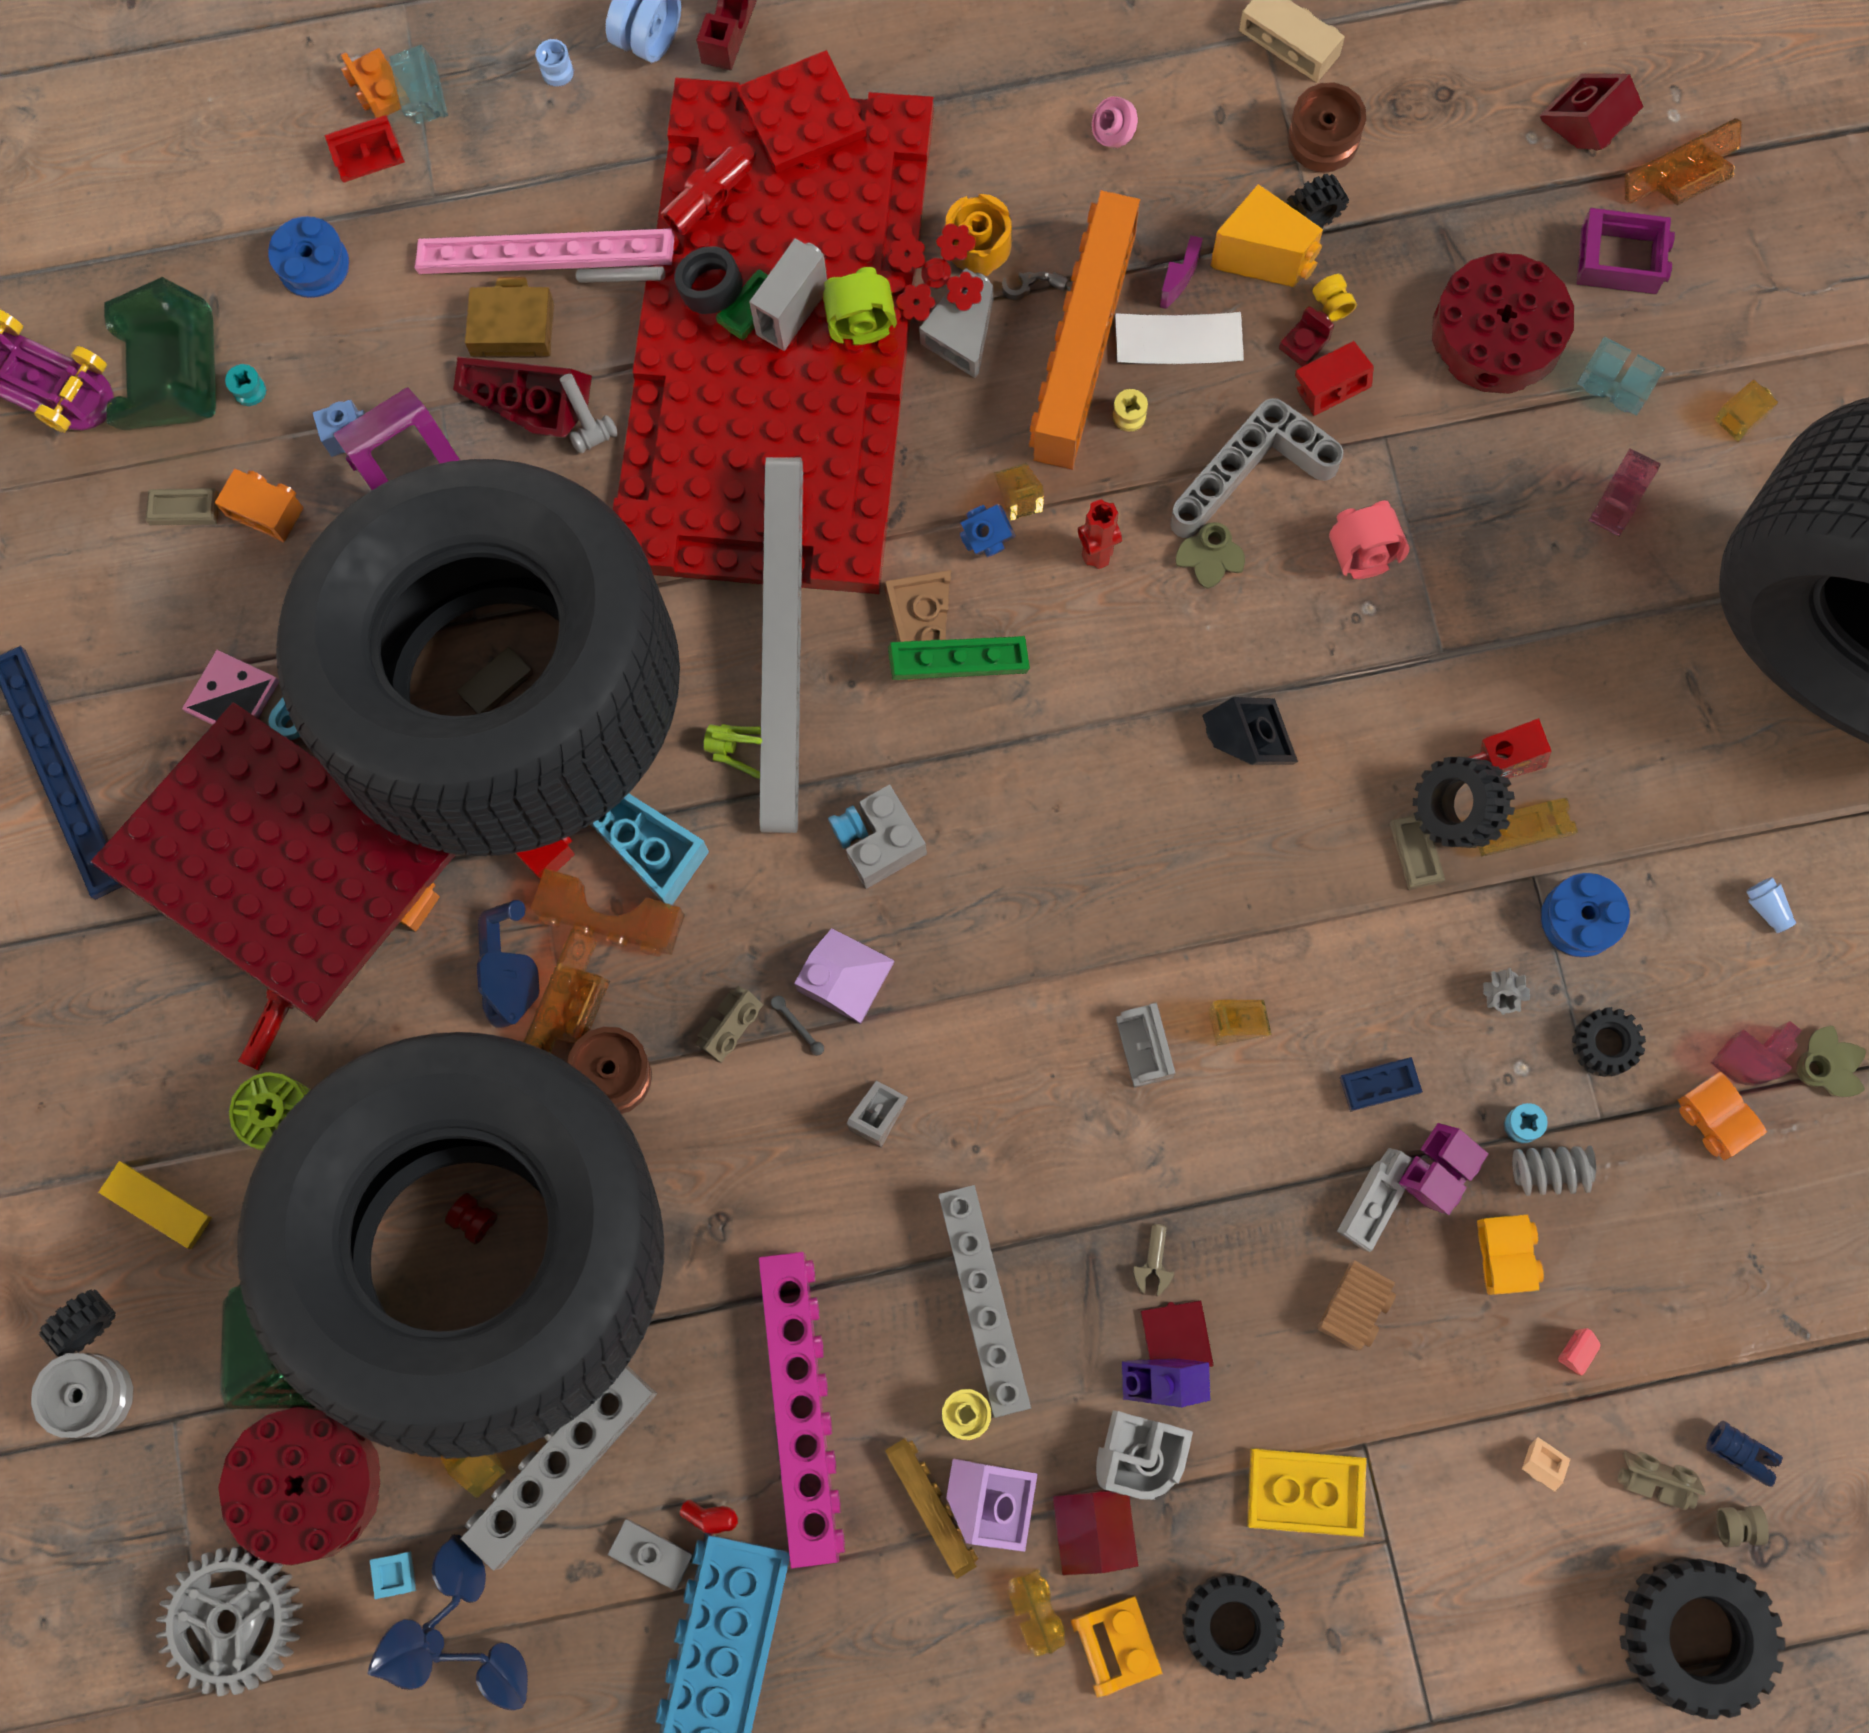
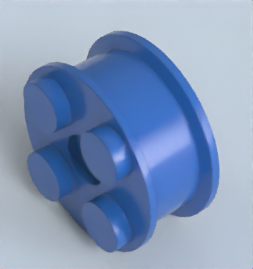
M310 216L294 218L281 225L271 237L268 248L270 264L279 275L284 286L292 293L307 298L321 297L337 289L346 278L349 270L348 252L340 241L335 229L326 221Z
M1581 873L1564 880L1547 895L1541 909V924L1548 940L1561 952L1574 957L1595 956L1613 946L1625 934L1630 920L1629 904L1622 890L1610 879L1594 873ZM1582 913L1586 915L1587 919L1582 916Z

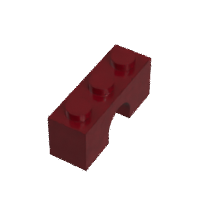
M717 0L715 14L706 13L696 39L702 64L732 71L757 0Z

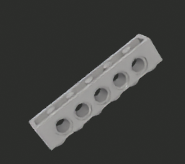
M975 1185L938 1194L993 1416L997 1418L1031 1409Z
M627 1365L610 1388L588 1409L566 1425L545 1435L544 1439L547 1443L538 1453L533 1450L518 1465L521 1472L512 1482L508 1479L505 1480L494 1491L491 1497L495 1501L485 1512L479 1509L467 1521L465 1527L468 1531L461 1540L493 1571L502 1569L658 1393ZM613 1393L619 1400V1407L613 1415L609 1416L602 1410V1400L606 1395ZM583 1422L588 1423L593 1430L592 1439L585 1445L581 1444L576 1438V1429ZM557 1451L563 1453L566 1457V1467L559 1474L555 1473L550 1467V1458ZM529 1481L536 1482L540 1488L539 1498L534 1503L528 1502L523 1494L524 1487ZM503 1510L508 1511L513 1517V1526L508 1532H503L497 1525L498 1515Z

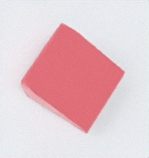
M1588 1328L1575 1330L1558 1357V1361L1582 1376L1601 1347L1600 1342L1593 1331Z

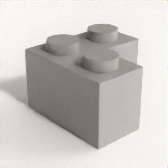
M890 784L859 802L861 814L873 834L846 849L848 860L866 889L927 855L925 841Z

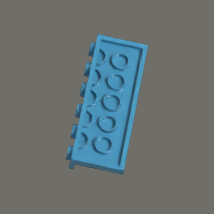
M705 1533L703 1541L697 1540L692 1560L693 1564H698L694 1580L688 1579L683 1603L689 1604L685 1620H678L674 1643H679V1649L676 1659L670 1658L665 1675V1683H669L670 1688L667 1700L660 1699L655 1723L661 1724L659 1733H751L789 1564V1551Z

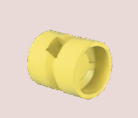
M961 1389L952 1393L945 1401L942 1409V1420L945 1428L952 1436L961 1440H972L981 1436L988 1429L991 1421V1408L987 1399L981 1393L972 1389Z

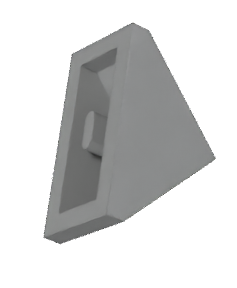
M876 1080L847 1121L849 1131L882 1148L908 1097Z

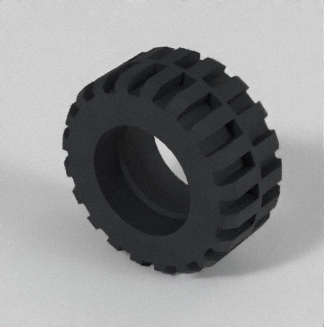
M1677 1558L1672 1563L1662 1562L1653 1566L1654 1572L1651 1575L1643 1573L1636 1580L1640 1587L1636 1592L1629 1591L1624 1600L1630 1604L1628 1613H1620L1619 1624L1625 1626L1626 1635L1619 1636L1621 1649L1628 1651L1630 1657L1625 1661L1630 1671L1640 1677L1638 1683L1647 1692L1654 1694L1656 1699L1663 1704L1689 1715H1696L1705 1719L1717 1720L1720 1715L1732 1718L1741 1715L1740 1708L1744 1707L1752 1710L1761 1702L1757 1696L1760 1692L1768 1695L1771 1693L1775 1683L1770 1678L1773 1672L1781 1674L1784 1662L1777 1660L1778 1650H1785V1638L1777 1636L1776 1628L1781 1627L1782 1622L1779 1613L1770 1611L1769 1606L1772 1605L1773 1601L1765 1591L1757 1590L1755 1588L1757 1582L1747 1574L1738 1573L1736 1568L1727 1564L1704 1559ZM1696 1598L1708 1599L1717 1603L1726 1614L1732 1632V1644L1727 1659L1716 1671L1705 1676L1690 1674L1679 1666L1673 1656L1669 1638L1671 1623L1677 1611L1688 1601Z

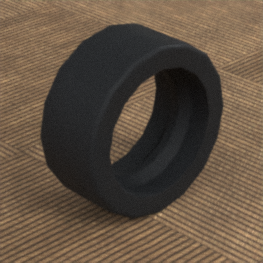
M716 246L702 247L690 252L679 263L674 278L684 303L692 311L701 314H714L728 308L738 298L743 284L741 273L733 256L725 249ZM718 269L727 271L722 282L714 288L706 291L691 289L694 281L703 273Z

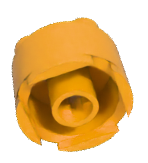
M978 194V197L968 198V196L960 198L950 207L946 215L945 225L949 223L955 224L957 227L966 225L969 229V234L976 241L975 248L967 252L968 255L965 260L960 261L955 258L952 262L961 270L967 268L973 273H981L984 276H988L992 271L1004 264L1011 252L1012 222L1006 205L994 196Z

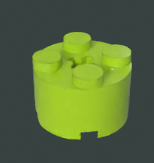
M863 267L854 274L841 278L832 277L825 281L823 300L829 333L833 340L844 344L843 338L853 339L854 345L869 344L889 335V327L891 325L895 328L897 320L890 283L885 277L878 275L875 268Z

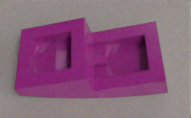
M1190 235L1183 264L1169 262L1162 289L1160 308L1167 309L1188 285L1198 264L1203 238Z

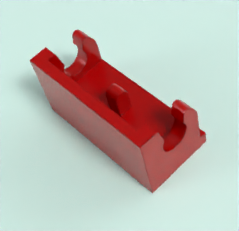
M387 115L324 135L334 165L337 167L343 183L405 163L395 132Z
M1352 341L1295 370V376L1301 386L1297 387V391L1309 407L1312 415L1316 416L1371 388L1374 366L1356 342Z

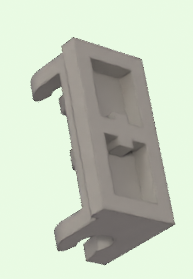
M1157 1003L1121 1012V1015L1116 1017V1022L1134 1088L1173 1079L1175 1069Z

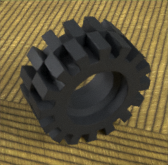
M1324 174L1322 178L1319 176L1315 177L1311 183L1309 181L1304 183L1302 189L1297 188L1294 191L1295 195H1290L1287 199L1288 202H1286V204L1323 229V225L1327 223L1330 225L1333 222L1332 219L1334 217L1338 218L1342 214L1340 211L1347 208L1346 204L1349 203V197L1333 174L1330 176Z
M1606 1007L1603 1010L1598 1009L1581 1020L1582 1022L1575 1028L1577 1033L1572 1036V1043H1576V1047L1573 1048L1574 1055L1579 1054L1581 1057L1578 1060L1581 1066L1586 1064L1588 1072H1599L1598 1076L1602 1077L1611 1075V1077L1617 1076L1636 1065L1640 1061L1639 1057L1644 1054L1645 1048L1642 1047V1044L1646 1042V1037L1640 1036L1639 1032L1643 1028L1641 1024L1636 1026L1633 1023L1636 1018L1632 1014L1625 1016V1010L1619 1008L1613 1011V1007ZM1611 1029L1620 1036L1622 1047L1617 1055L1608 1056L1599 1051L1595 1039L1600 1030Z
M87 1290L85 1294L83 1292L78 1294L75 1300L70 1299L66 1302V1306L63 1308L59 1307L55 1311L56 1314L50 1316L46 1320L47 1323L42 1325V1331L39 1332V1335L57 1357L75 1353L76 1351L79 1353L84 1349L85 1345L92 1344L97 1336H101L105 1332L104 1329L110 1327L111 1321L115 1319L116 1312L97 1290Z

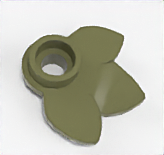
M1218 522L1204 525L1200 529L1198 536L1185 539L1176 554V566L1194 567V573L1198 582L1206 589L1217 585L1223 578L1226 570L1233 573H1242L1245 564V555L1242 548L1232 542V535L1229 529ZM1210 537H1217L1220 543L1213 545L1209 543L1208 539Z
M1826 1026L1816 1030L1811 1035L1808 1051L1798 1058L1796 1071L1799 1078L1809 1086H1823L1833 1096L1852 1097L1865 1090L1862 1082L1853 1072L1861 1065L1867 1051L1865 1048L1852 1043L1838 1042L1835 1027ZM1810 1063H1815L1819 1067L1818 1075L1811 1073L1809 1069Z

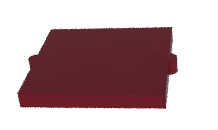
M1202 1301L1177 1305L1169 1302L1166 1307L1140 1311L1149 1360L1186 1359L1209 1362V1367L1214 1366Z

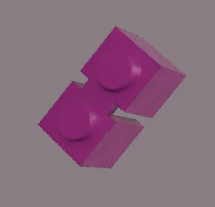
M1437 1123L1420 1149L1433 1163L1430 1166L1421 1157L1416 1156L1398 1184L1427 1208L1450 1215L1452 1210L1461 1201L1462 1195L1467 1188L1464 1185L1465 1181H1472L1473 1177L1479 1173L1488 1153L1461 1129Z

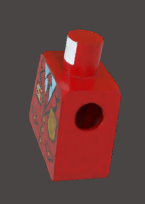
M1538 718L1483 739L1481 753L1467 758L1489 761L1492 763L1491 766H1498L1504 771L1501 777L1513 778L1546 768L1552 751ZM1497 755H1505L1507 758H1500Z

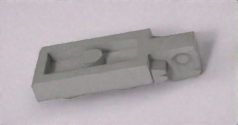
M1388 1148L1382 1159L1377 1161L1371 1168L1340 1224L1337 1232L1362 1250L1368 1252L1373 1250L1401 1199L1405 1189L1398 1183L1411 1161L1409 1156L1400 1150Z

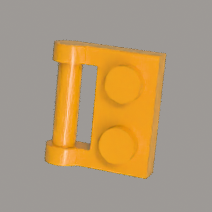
M1135 1595L1070 1620L1074 1632L1078 1631L1096 1682L1093 1688L1097 1698L1163 1674ZM1100 1622L1104 1623L1121 1674L1111 1678L1093 1629V1625Z

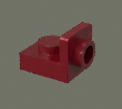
M1308 306L1303 311L1302 319L1280 342L1278 349L1303 367L1309 364L1330 341L1334 324L1324 312L1316 311L1311 306Z

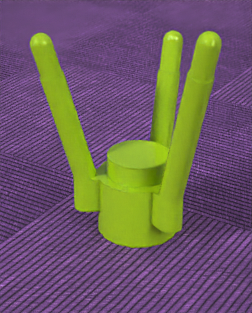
M710 724L704 737V751L714 753L713 761L726 763L754 778L760 779V771L727 756V754L735 752L737 742L761 744L763 740L760 737L741 735L761 734V727L731 726L726 724L718 726Z

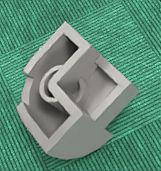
M1113 1410L1104 1448L1099 1447L1096 1461L1098 1485L1102 1489L1138 1499L1155 1500V1497L1165 1494L1175 1483L1179 1484L1185 1470L1193 1431Z

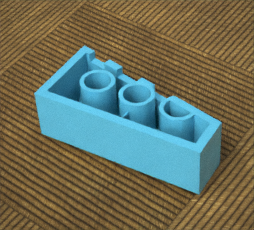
M628 794L618 805L591 824L598 834L668 909L671 908L709 853L704 840L631 794Z

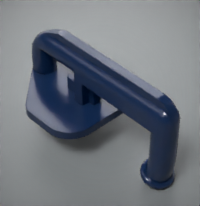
M513 900L485 910L481 913L478 920L480 958L477 962L478 990L482 995V1006L486 1018L496 1028H504L516 1024L535 1002L540 993L539 973L534 960L523 954L501 952L499 922L507 919L519 921L525 915V905L520 900Z

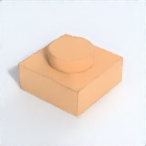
M1537 1437L1529 1446L1522 1469L1536 1481L1543 1483L1555 1492L1564 1482L1570 1459Z

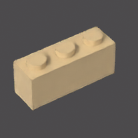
M1252 0L1242 11L1239 28L1241 33L1316 83L1340 56L1345 36L1334 26L1325 24L1308 9L1301 8L1290 0Z

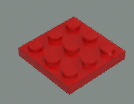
M827 50L736 86L743 106L776 173L867 136L866 128Z

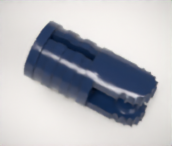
M1723 1420L1715 1426L1706 1443L1707 1451L1715 1453L1719 1458L1734 1465L1737 1469L1765 1486L1773 1487L1775 1484L1776 1474L1763 1464L1771 1467L1780 1466L1783 1457L1754 1438H1750L1749 1435L1740 1432L1739 1429L1730 1426L1726 1421Z

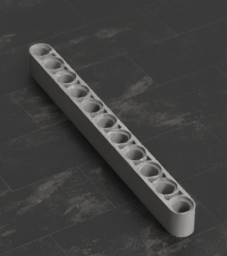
M801 457L766 458L761 695V738L763 741L761 743L760 757L761 833H797L803 515V463Z

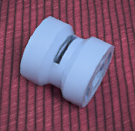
M556 39L542 42L536 50V58L544 81L552 86L567 84L573 77L574 70L566 45Z

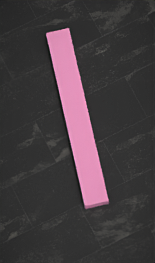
M672 229L418 239L415 270L418 274L672 265L674 233Z

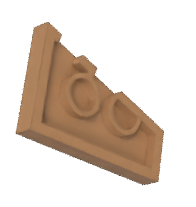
M951 570L885 581L884 590L898 642L946 640ZM907 679V681L919 680V679Z

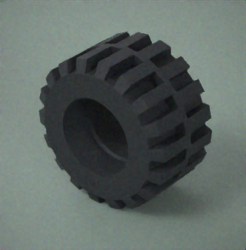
M1459 756L1446 757L1444 762L1436 761L1431 764L1433 771L1425 770L1421 775L1424 779L1423 783H1417L1414 789L1419 792L1418 798H1413V806H1418V812L1414 813L1416 821L1423 822L1419 827L1424 834H1430L1429 839L1433 842L1442 843L1443 846L1484 847L1490 844V840L1500 838L1502 834L1499 830L1508 828L1511 822L1506 820L1507 816L1514 815L1515 807H1510V800L1515 799L1514 792L1507 789L1511 782L1508 777H1501L1504 771L1498 766H1491L1492 763L1489 761ZM1464 784H1467L1473 795V807L1469 816L1461 822L1455 812L1454 800L1458 790Z
M1222 1574L1219 1577L1212 1576L1206 1579V1583L1198 1585L1193 1590L1195 1593L1191 1599L1188 1597L1185 1604L1186 1611L1182 1615V1623L1184 1624L1183 1635L1189 1650L1203 1667L1217 1676L1221 1675L1226 1677V1679L1235 1680L1236 1677H1242L1243 1679L1252 1678V1674L1255 1672L1261 1674L1267 1669L1266 1665L1270 1660L1272 1662L1275 1661L1278 1656L1276 1654L1278 1646L1282 1647L1284 1640L1281 1637V1631L1284 1629V1620L1280 1617L1279 1612L1281 1610L1278 1603L1273 1600L1272 1595L1267 1589L1245 1576ZM1227 1602H1238L1245 1605L1251 1611L1255 1620L1252 1638L1246 1645L1235 1650H1228L1219 1646L1214 1641L1210 1632V1622L1214 1612Z

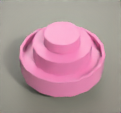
M1111 96L1104 99L1097 106L1093 114L1092 131L1094 137L1099 143L1107 147L1119 148L1126 145L1132 139L1137 128V111L1133 104L1124 98Z

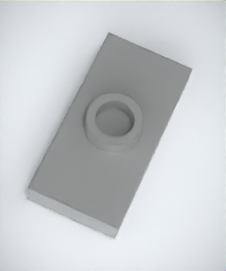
M629 1519L625 1520L608 1553L614 1559L674 1591L677 1590L693 1558V1553Z

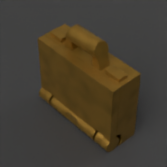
M498 277L495 287H470L465 345L470 356H551L554 300L549 287H529L526 277Z

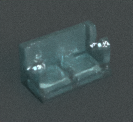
M422 44L390 56V63L403 114L410 116L418 112H424L414 117L417 124L439 117H447L448 112L436 62Z

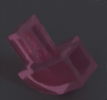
M1629 448L1603 491L1588 521L1620 536L1634 514L1643 494L1659 470L1661 463Z
M1789 1021L1777 1027L1764 1045L1748 1032L1742 1030L1730 1037L1711 1061V1064L1737 1083L1748 1086L1766 1084L1782 1077L1792 1069L1783 1060L1787 1059L1797 1048L1798 1043L1794 1040L1802 1030Z

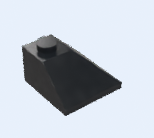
M1232 697L1202 715L1206 725L1207 736L1211 740L1213 747L1251 765H1293L1298 762L1275 698Z

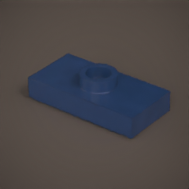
M1412 1057L1340 1076L1350 1112L1419 1095L1423 1092Z

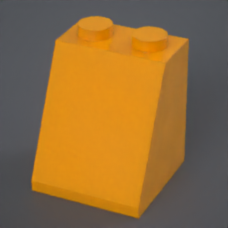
M1258 184L1217 231L1210 266L1215 270L1294 287L1301 278L1308 279L1317 266L1315 258L1322 249L1320 240L1323 229Z

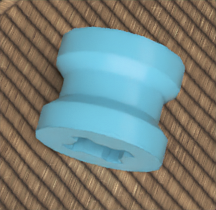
M1531 1103L1522 1104L1511 1110L1506 1115L1504 1121V1129L1508 1137L1521 1144L1529 1143L1541 1137L1548 1125L1547 1116L1544 1111Z

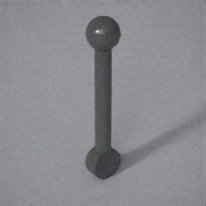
M782 996L773 997L771 1001L773 1009L783 1013L811 1046L810 1051L813 1055H821L824 1052V1045L813 1039L786 1007V1001Z

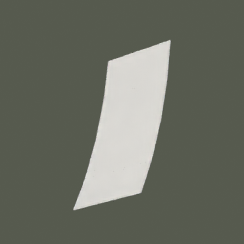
M1241 312L1201 315H1136L1115 313L1117 362L1194 364L1244 361Z

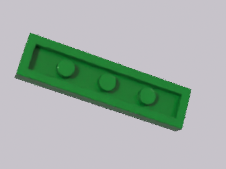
M1025 636L890 642L888 646L892 680L1026 674L1030 670Z

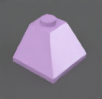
M831 928L811 952L794 984L797 991L861 1024L892 968L894 960Z
M953 1459L946 1498L965 1542L972 1545L1025 1552L1038 1474Z

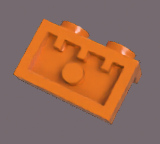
M380 48L354 61H351L347 52L341 54L345 64L341 71L350 87L355 85L358 87L359 92L355 93L365 112L371 109L375 118L384 115L388 116L411 104L409 96Z

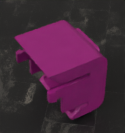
M409 387L401 390L333 433L347 454V462L353 471L358 470L371 491L388 482V479L372 457L371 451L411 425L416 427L439 464L460 460L427 408Z

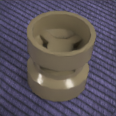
M1746 1506L1744 1510L1739 1511L1734 1507H1722L1717 1510V1529L1724 1547H1739L1742 1542H1748L1752 1546L1766 1545L1768 1543V1522L1761 1506Z

